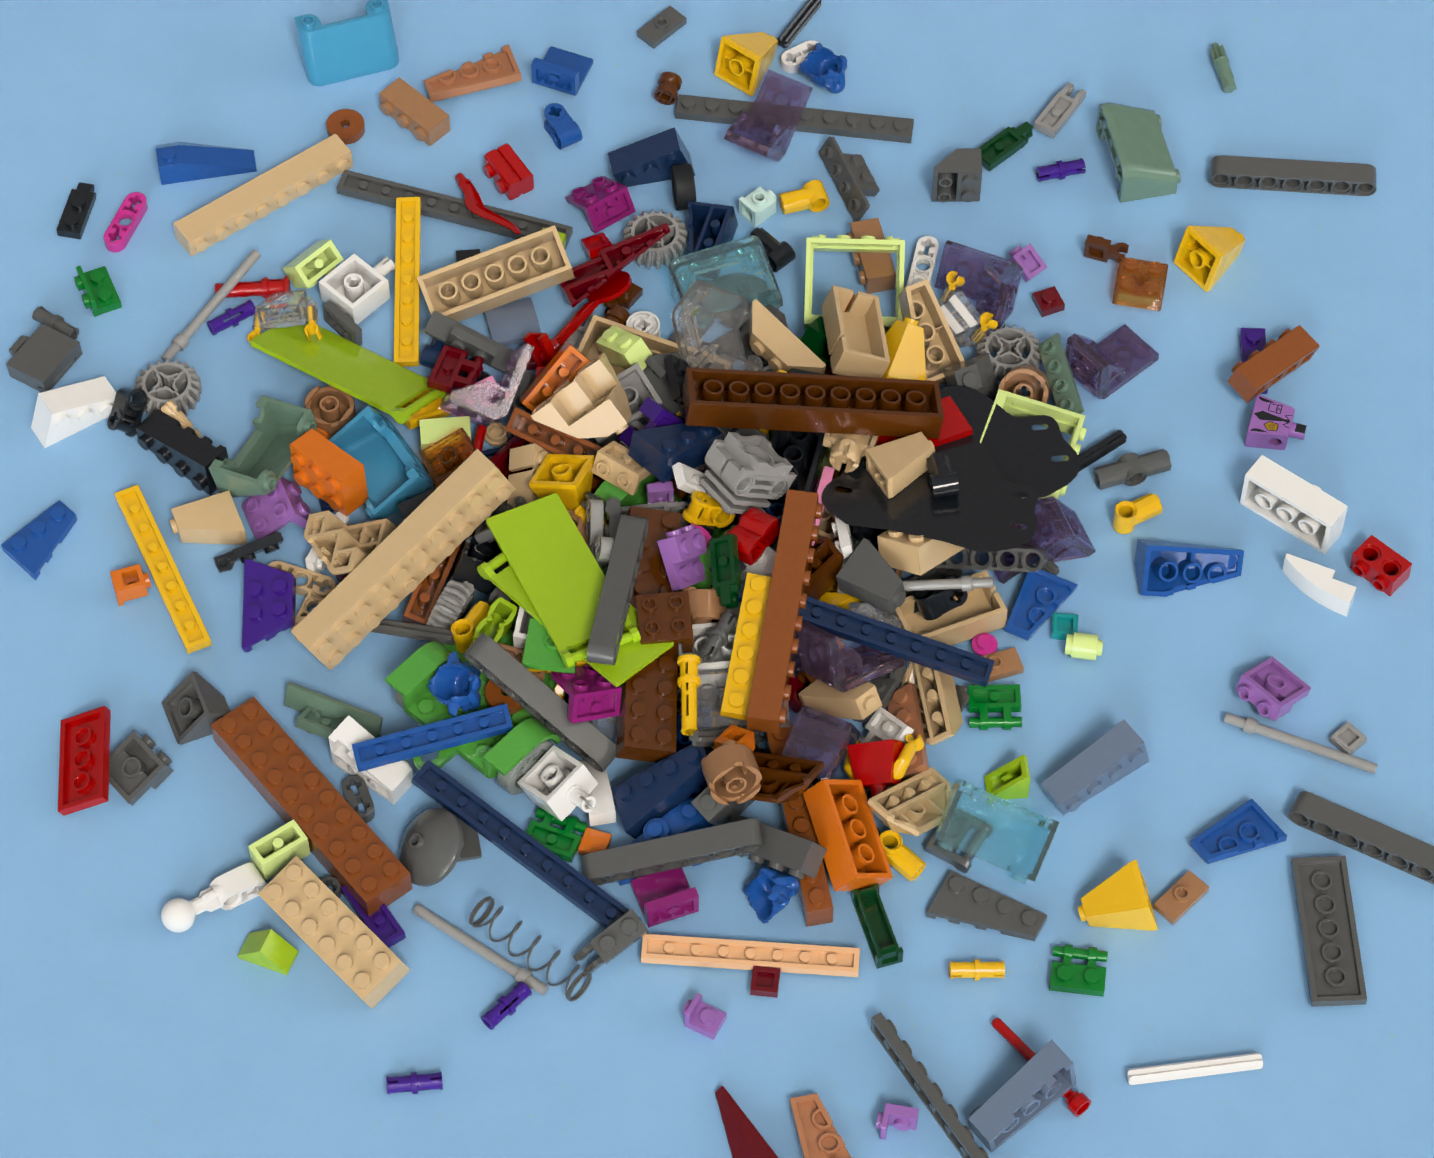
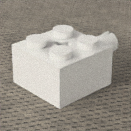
M356 254L351 255L319 281L321 300L325 303L331 300L341 311L349 314L358 325L390 299L389 283L385 276L395 270L393 261L389 260L388 257H384L382 261L372 268Z
M555 745L517 782L533 803L561 822L576 806L588 813L592 810L586 805L588 804L592 808H595L596 805L595 798L589 794L598 785V782L584 764Z

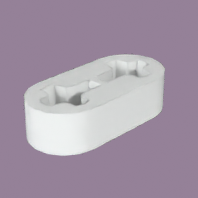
M809 40L785 51L781 56L782 69L787 73L801 71L799 64L808 56L809 52L807 51L812 52V50H816L815 44L819 42Z

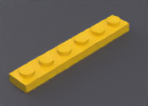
M747 572L720 716L746 720L772 577Z

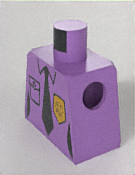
M1257 394L1245 446L1284 450L1286 449L1289 437L1304 440L1307 425L1293 422L1295 412L1293 407Z

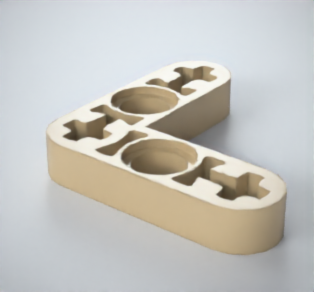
M274 561L268 565L293 574L296 579L299 577L308 579L305 585H296V594L306 598L295 618V625L292 626V629L310 613L308 612L310 606L318 605L336 587L334 579L327 575L282 561ZM325 586H329V589H325L324 592L320 590V588L324 589Z

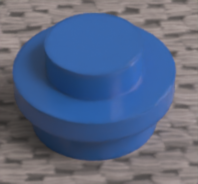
M661 818L650 819L643 828V835L647 841L667 837L670 833L669 825Z

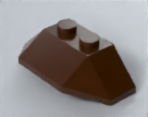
M829 537L818 539L815 541L814 546L811 547L815 548V557L813 564H808V570L811 571L810 585L804 587V593H807L808 597L817 600L837 583L836 575L840 571L843 557Z
M753 752L762 779L759 792L751 800L777 804L797 800L825 767L824 762Z

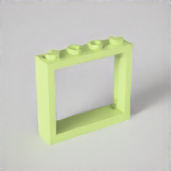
M821 234L819 236H812V238H806L804 330L819 316L823 317V315H812L814 251L897 253L895 317L882 316L885 332L891 328L896 320L903 321L899 295L904 290L905 240L893 238V236H888L885 240L875 239L874 236H861V239H851V236L848 235L826 238L825 235Z
M1001 389L998 390L980 443L983 440L995 406L998 404L1012 416L1047 415L1054 418L1061 432L1071 434L1069 445L1079 455L1081 445L1077 443L1078 440H1084L1087 431L1086 428H1083L1085 415ZM1038 424V425H1042V426L1048 427L1047 424ZM1064 455L1063 461H1067L1069 457ZM1067 486L1039 499L1057 504L1059 495H1065Z

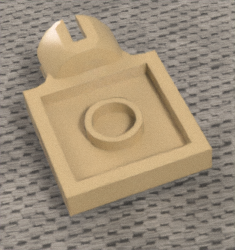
M825 433L823 446L831 449L829 461L832 467L840 471L842 463L847 464L845 473L854 471L859 466L861 457L866 456V449L876 446L879 436Z

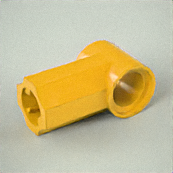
M820 180L809 181L802 189L779 194L780 208L784 215L810 209L812 212H821L830 205L828 195Z
M1149 493L1132 502H1119L1114 511L1113 529L1120 534H1128L1134 530L1135 525L1161 514L1163 507L1159 497L1156 494Z
M483 601L475 603L464 619H459L452 624V636L456 649L460 653H465L470 647L478 624L487 617L490 608L488 603Z
M892 830L882 832L880 839L888 863L910 882L917 879L925 869L926 863L903 844L899 833Z

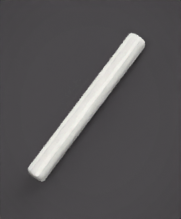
M1250 1053L1131 1068L1127 1070V1080L1130 1085L1256 1070L1262 1068L1263 1059L1261 1053Z

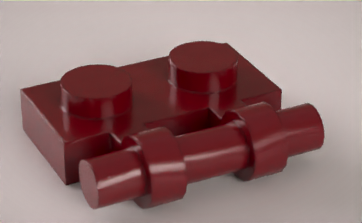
M444 345L428 379L427 387L449 394L452 393L454 387L460 388L458 396L461 399H467L469 394L473 393L475 389L476 378L480 377L483 371L484 359L476 356L474 361L467 360L468 351ZM461 371L467 372V376H460Z

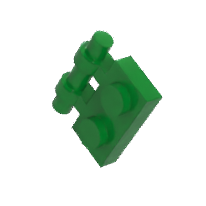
M1020 684L987 685L986 687L968 685V713H979V717L969 718V728L988 730V728L1003 727V730H1011L1012 727H1022V717L1011 716V712H1021ZM988 713H1003V717H988Z
M538 808L535 818L543 821L541 823L531 820L526 833L562 860L572 863L582 840L580 835L574 833L576 831L584 833L588 824L581 822L575 816L566 817L561 822L542 808ZM553 824H557V825L563 826V827H565V829L562 830V829L553 827Z
M1065 944L1064 946L1054 945L1052 956L1063 957V963L1052 961L1049 991L1104 997L1106 967H1097L1096 961L1107 962L1108 951L1097 950V947H1089V949L1073 948L1071 944ZM1071 959L1087 960V965L1071 964Z

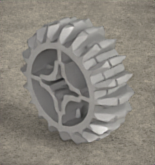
M652 209L647 214L642 211L641 217L634 215L633 221H628L627 227L623 231V241L665 223L670 228V232L632 261H637L639 267L646 264L648 270L651 266H656L659 270L661 265H665L668 268L670 262L676 264L678 258H683L684 251L688 247V233L684 223H681L679 217L673 218L672 212L664 214L663 210H661L659 213H655Z
M1004 324L1001 329L997 327L993 331L987 330L985 336L980 337L979 343L976 346V356L989 353L996 381H1002L1004 376L1014 367L1030 365L1039 369L1042 363L1038 349V338H1034L1033 332L1026 333L1025 327L1020 330L1017 329L1015 324L1012 328H1008ZM992 350L996 353L994 358L990 354ZM1023 352L1028 356L1026 359L1022 357Z
M167 358L164 363H161L157 359L156 365L153 366L148 363L147 370H141L140 376L136 377L134 388L142 389L147 394V404L144 412H147L148 415L152 414L156 409L161 411V407L167 401L172 400L178 406L177 410H181L188 416L189 409H195L196 403L200 402V394L202 392L200 377L196 374L194 367L189 368L187 362L180 364L178 359L170 362Z
M450 579L435 603L426 625L451 629L452 624L459 619H463L476 593L474 585L468 583V581L460 583Z

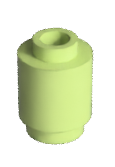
M1074 632V635L1067 634L1065 655H1071V658L1096 661V656H1102L1103 641L1098 640L1099 635L1078 632Z

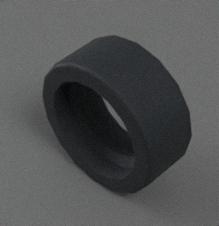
M690 163L672 165L671 182L675 207L677 211L688 209L687 201L696 202L693 169Z

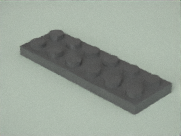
M1346 856L1292 858L1291 868L1311 1007L1364 1005L1367 1002Z

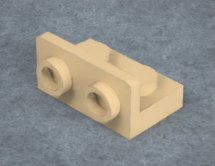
M612 441L597 451L592 473L628 494L634 495L637 492L639 482L651 475V473L628 456V448Z

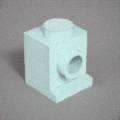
M759 187L745 198L742 196L739 198V215L756 228L776 213L777 198L770 189L765 191Z

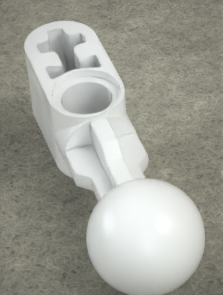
M254 863L243 864L215 878L210 883L208 889L201 891L199 897L191 901L182 898L169 900L161 911L162 923L168 930L175 933L187 931L194 924L196 915L204 911L213 912L219 908L231 910L258 897V893L267 883Z

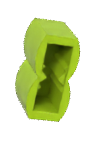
M502 597L495 600L489 608L487 617L478 624L471 644L480 633L489 636L499 644L501 638L509 632L512 626L517 606Z

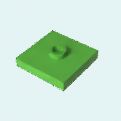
M530 618L522 665L528 669L575 674L577 663H575L574 667L566 669L545 627L536 619Z

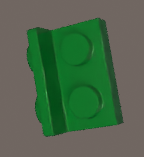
M81 266L76 267L77 276L74 277L78 291L83 290L84 294L81 296L85 308H90L94 317L122 308L119 296L105 266L83 273Z

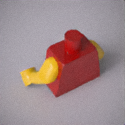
M907 734L905 736L907 742L905 745L904 742L895 739L860 743L857 740L855 741L856 744L851 745L847 743L844 745L847 753L843 769L851 780H861L864 789H871L872 798L886 791V787L901 783V778L904 777L916 751H920L924 747V741L920 734L915 740L912 734Z

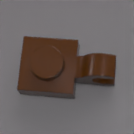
M1088 234L1085 241L1084 257L1106 263L1108 259L1124 263L1125 254L1119 252L1128 253L1129 245L1126 243L1111 245L1112 240Z
M631 283V286L625 293L614 300L606 302L605 306L609 309L612 305H619L629 310L643 295V288Z

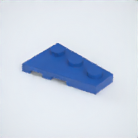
M59 500L1 545L2 550L36 580L45 562L48 563L52 558V552L56 546L63 542L76 523V514Z
M1041 569L1036 572H1027L1004 631L1028 641L1051 617L1053 612L1076 590L1078 584Z
M1251 799L1192 839L1190 846L1207 864L1284 842L1287 839V835Z

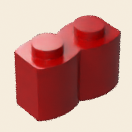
M752 507L741 515L738 525L727 531L725 535L732 533L737 535L739 559L751 566L759 560L765 549L776 540L781 527L778 518Z

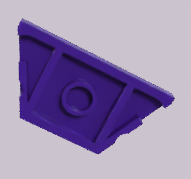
M246 559L244 563L242 649L244 652H250L253 650L251 646L263 639L268 641L279 632L295 625L296 578L293 574Z

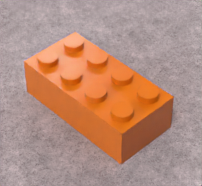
M823 779L803 792L819 845L827 849L824 861L834 891H852L853 889H858L859 891L873 887V884L876 883L881 886L893 878L861 780Z

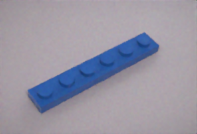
M506 703L352 744L358 772L505 734L513 729Z

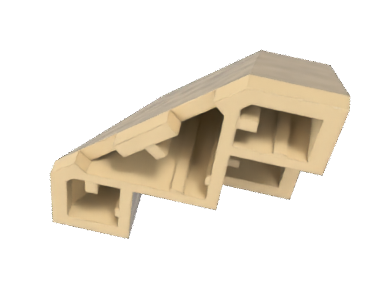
M604 352L577 371L578 374L572 383L569 380L553 392V396L537 406L531 414L534 421L578 439L608 437L614 432L618 435L628 428L629 425L627 423L632 416L627 395Z
M328 510L309 514L303 536L312 545L313 550L327 565L328 570L333 575H347L389 536L397 526L387 518L347 526Z

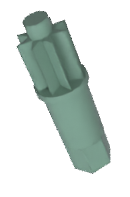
M1213 43L1211 45L1212 48L1209 49L1213 66L1216 68L1225 93H1231L1237 88L1229 65V59L1223 45L1219 46L1218 43Z

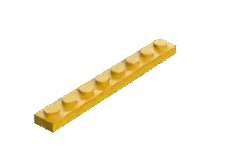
M420 197L396 198L394 363L402 367L419 366L420 285L417 280L421 269Z
M139 485L114 493L119 508L187 654L211 646L212 643Z

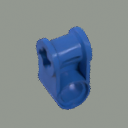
M552 103L546 106L544 110L546 118L544 128L558 149L561 150L582 140L580 127L573 121L561 104Z

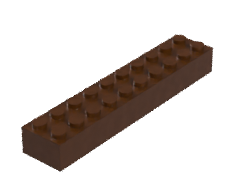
M686 367L682 388L685 424L687 426L906 437L922 432L926 438L938 439L944 419L938 381Z
M630 506L626 513V516L648 518L649 521L648 534L630 603L635 609L636 595L672 592L657 541L667 538L665 533L681 528V513ZM674 642L673 647L620 685L622 693L620 715L617 716L616 758L658 763L676 753L678 644Z

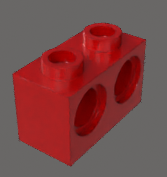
M1371 535L1352 554L1349 568L1356 575L1372 583L1377 590L1391 596L1409 578L1412 563Z

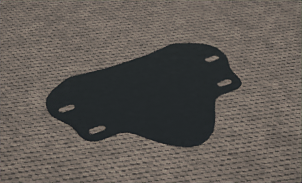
M952 385L942 388L940 390L941 399L947 396L952 398L972 427V435L968 437L980 442L994 401L976 389L967 386ZM996 404L981 444L986 447L992 456L1000 476L1009 482L1034 487L1039 492V498L1046 497L1067 486L1077 476L1080 461L1077 452L1064 440L1057 421L1047 415L1012 416ZM1036 424H1047L1048 428L1044 430H1032L1031 426ZM1067 455L1069 457L1067 461L1054 462L1051 460L1053 456ZM1016 491L1011 493V495L1015 497H1029V495L1026 493Z
M969 437L935 447V452H942L945 456L949 457L952 471L956 472L958 477L959 495L932 498L929 472L927 470L897 495L888 499L866 470V466L863 465L866 461V456L861 457L859 466L854 471L844 472L828 483L822 493V503L827 510L848 525L892 530L917 536L924 535L923 537L944 541L975 552L1001 551L1022 546L1032 539L1038 527L1035 515V507L1039 499L1037 489L1003 479L986 447ZM841 486L852 489V492L845 493L836 491L835 487ZM1014 491L1026 493L1029 497H1015L1011 493ZM1013 522L1025 524L1028 528L1018 529L1011 527L1010 524Z

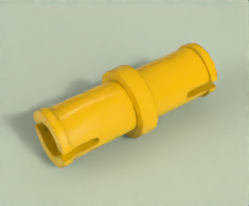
M973 959V962L949 961V979L973 978L974 981H980V978H1004L1005 963L1004 961L980 962V959Z

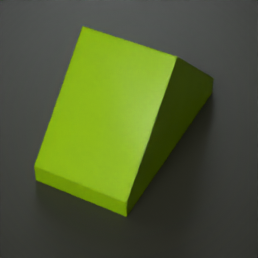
M1023 754L984 776L988 800L1028 798L1030 773L1026 755Z
M272 929L249 933L238 953V958L288 975L299 952Z

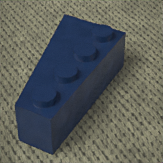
M691 744L611 787L625 832L636 839L643 833V828L650 819L662 818L670 810L685 802L693 793L698 794L707 786V782L702 771L701 761L714 749L710 746L694 747Z

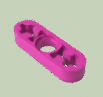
M140 192L130 193L121 204L104 234L105 247L110 252L124 250L148 209L144 194ZM123 219L132 220L131 224L126 226L119 224Z

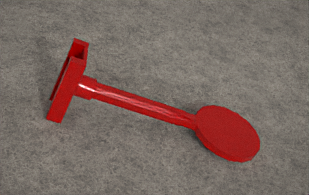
M619 271L586 298L589 302L577 312L553 339H549L547 333L528 332L523 340L537 366H547L561 349L564 342L593 313L599 304L614 300L629 289L632 278L628 272Z

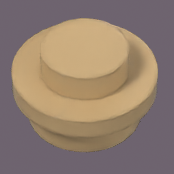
M499 422L490 424L487 427L486 442L495 447L506 444L508 442L506 426Z

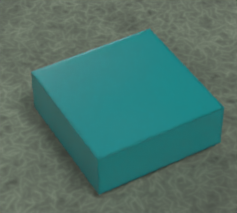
M1053 612L1051 639L1066 640L1067 634L1074 635V632L1078 631L1079 615Z

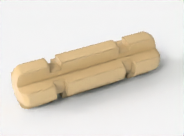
M172 400L167 401L161 407V411L178 420L183 429L187 426L194 429L192 422L181 410H177L178 406ZM195 428V433L201 438L202 434Z

